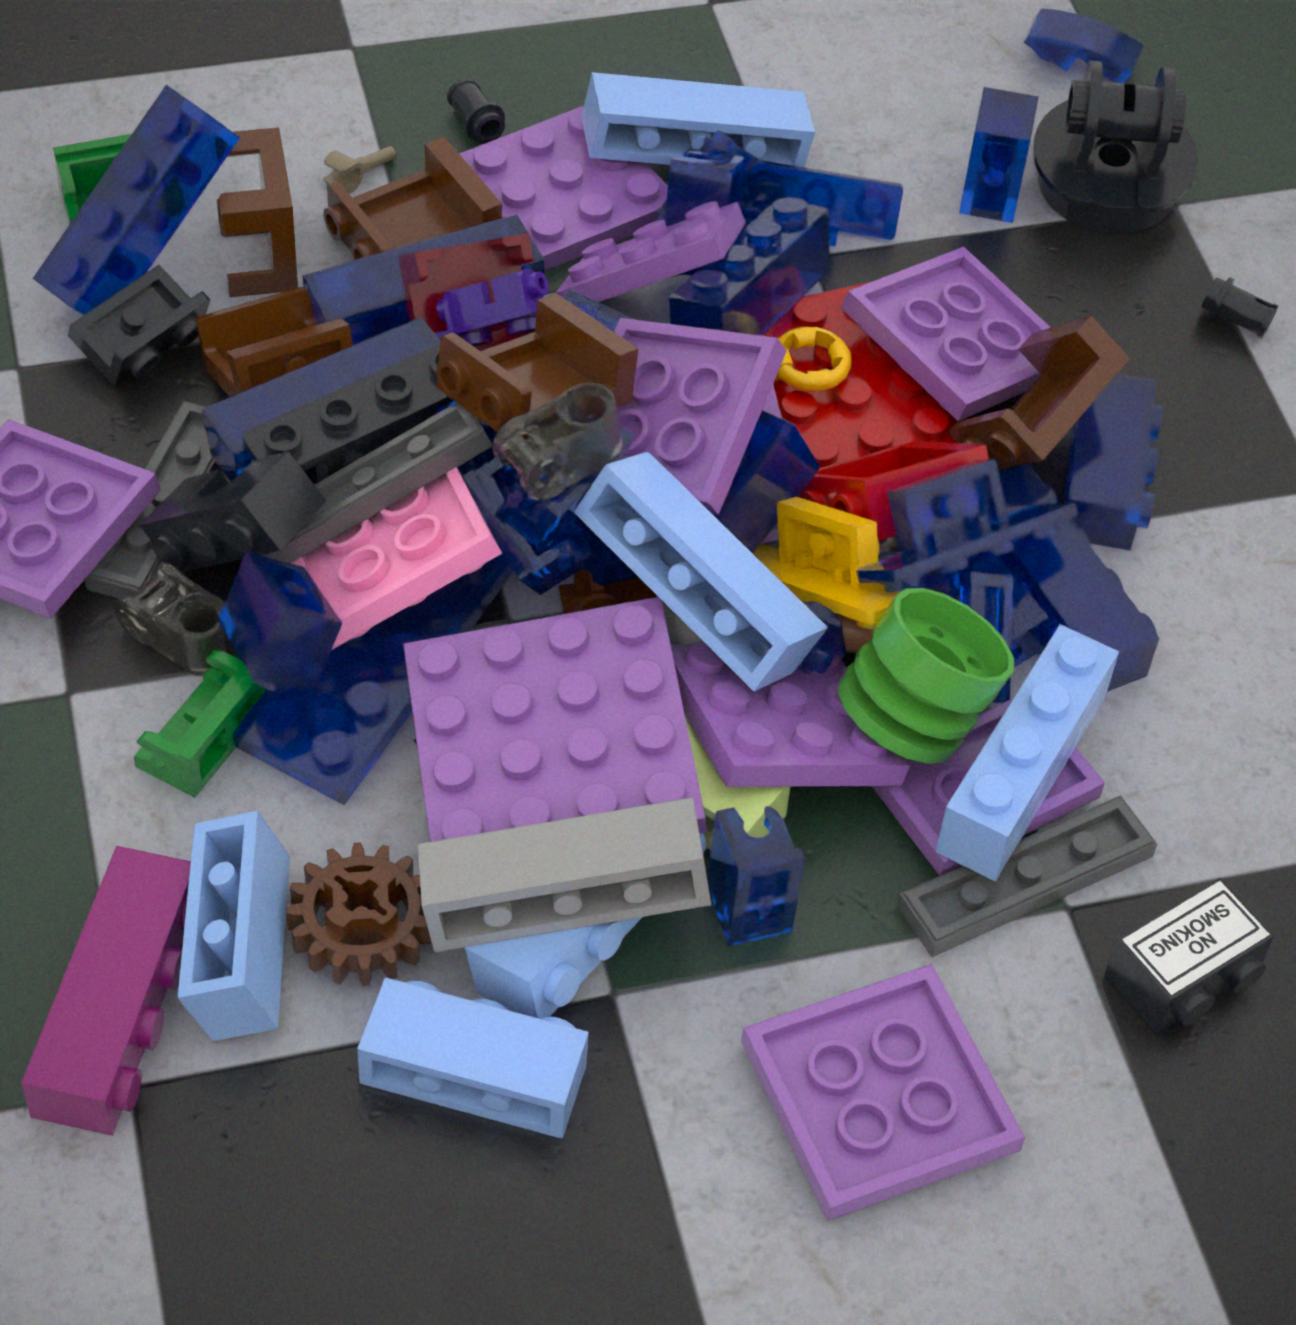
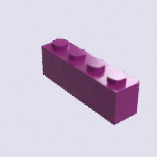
M116 845L21 1082L30 1118L113 1136L122 1110L127 1112L133 1110L138 1099L142 1081V1072L138 1069L145 1049L154 1050L159 1042L164 1024V1009L161 1008L167 989L176 990L179 986L191 861Z

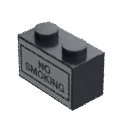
M1218 878L1118 938L1104 975L1156 1034H1159L1178 1021L1184 1026L1195 1022L1211 1008L1216 997L1229 989H1232L1237 994L1252 986L1266 970L1263 960L1274 935L1221 878Z

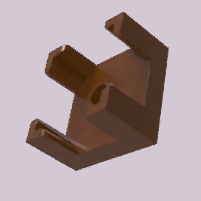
M279 127L210 134L213 158L258 154L261 189L222 193L217 199L220 234L223 237L266 233L272 269L227 274L230 297L279 293L298 288L293 206Z

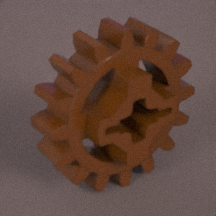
M361 842L353 844L351 857L342 859L340 854L331 848L326 850V867L321 868L310 862L304 866L305 883L291 884V905L286 907L288 930L292 932L293 949L296 954L308 952L309 969L315 973L329 964L333 968L334 983L341 984L349 972H358L362 986H370L372 971L381 969L389 979L394 980L398 978L397 961L402 959L406 963L415 966L420 962V944H432L422 909L420 875L414 876L413 858L406 856L394 864L390 862L389 846L382 845L377 850L375 856H365L364 848ZM402 900L407 909L404 922L398 919L397 903ZM320 905L326 910V924L322 928L316 919Z

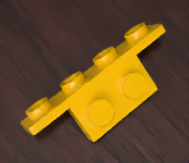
M799 497L777 502L779 549L766 544L747 549L799 600L815 605L818 612L840 614L856 620V624L859 627L874 629L894 597L902 592L879 583L877 522Z

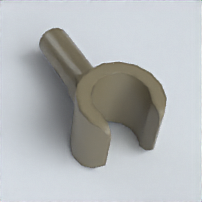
M388 146L354 160L334 150L324 160V164L332 168L333 171L328 176H325L323 181L328 184L339 181L348 193L354 192L361 183L364 173L394 160L396 152L393 147Z

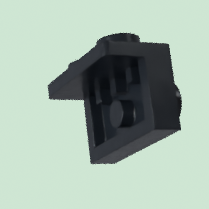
M157 265L70 324L67 336L115 387L131 375L138 379L148 374L160 362L162 353L175 344L183 348L192 343L198 337L195 320L198 316L207 313L211 299L203 291L190 298L160 265Z

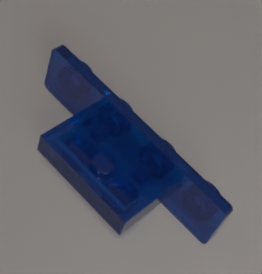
M689 148L683 156L678 198L681 200L680 204L693 207L716 201L719 208L738 202L746 222L738 236L754 241H766L770 239V236L792 239V244L802 249L823 250L825 245L836 247L840 231L892 240L896 235L904 187L902 184Z
M995 459L976 460L887 491L900 554L857 569L859 583H883L886 592L914 588L923 583L921 574L931 571L932 574L958 571L969 566L968 556L976 554L977 557H988L1013 550V539L1021 537V540H1034L1056 534L1058 532L1056 523L1078 515L1076 502L1035 504L1007 514Z

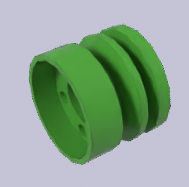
M906 588L894 597L874 627L873 639L859 649L855 662L849 665L841 676L838 694L845 711L857 726L882 747L906 759L926 764L943 763L948 761L957 752L964 742V737L977 724L978 712H982L993 702L1013 674L1014 657L1004 638L986 619L969 606L940 592L926 588Z

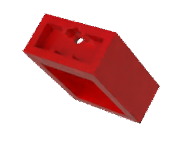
M913 441L796 475L799 498L877 522L878 541L996 505L987 447L983 444Z

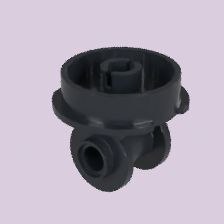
M1089 60L1086 65L1083 81L1072 80L1068 100L1051 109L1037 127L1032 150L1034 164L1038 171L1040 190L1054 211L1079 227L1106 234H1128L1142 231L1158 224L1171 212L1175 203L1189 190L1195 177L1198 164L1197 149L1192 136L1183 125L1186 109L1185 90L1176 89L1174 68L1161 67L1155 86L1102 81V62Z

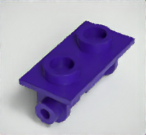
M526 268L519 272L490 279L495 302L492 303L487 282H480L445 292L443 299H439L437 302V313L440 319L446 322L448 330L432 334L433 340H440L441 336L453 332L473 347L494 342L492 332L506 328L508 336L534 332L538 300L544 298L543 295L548 293L546 276L540 271L534 272L532 269Z

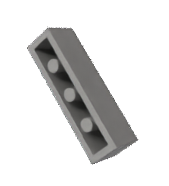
M693 797L417 844L422 909L434 952L711 905Z

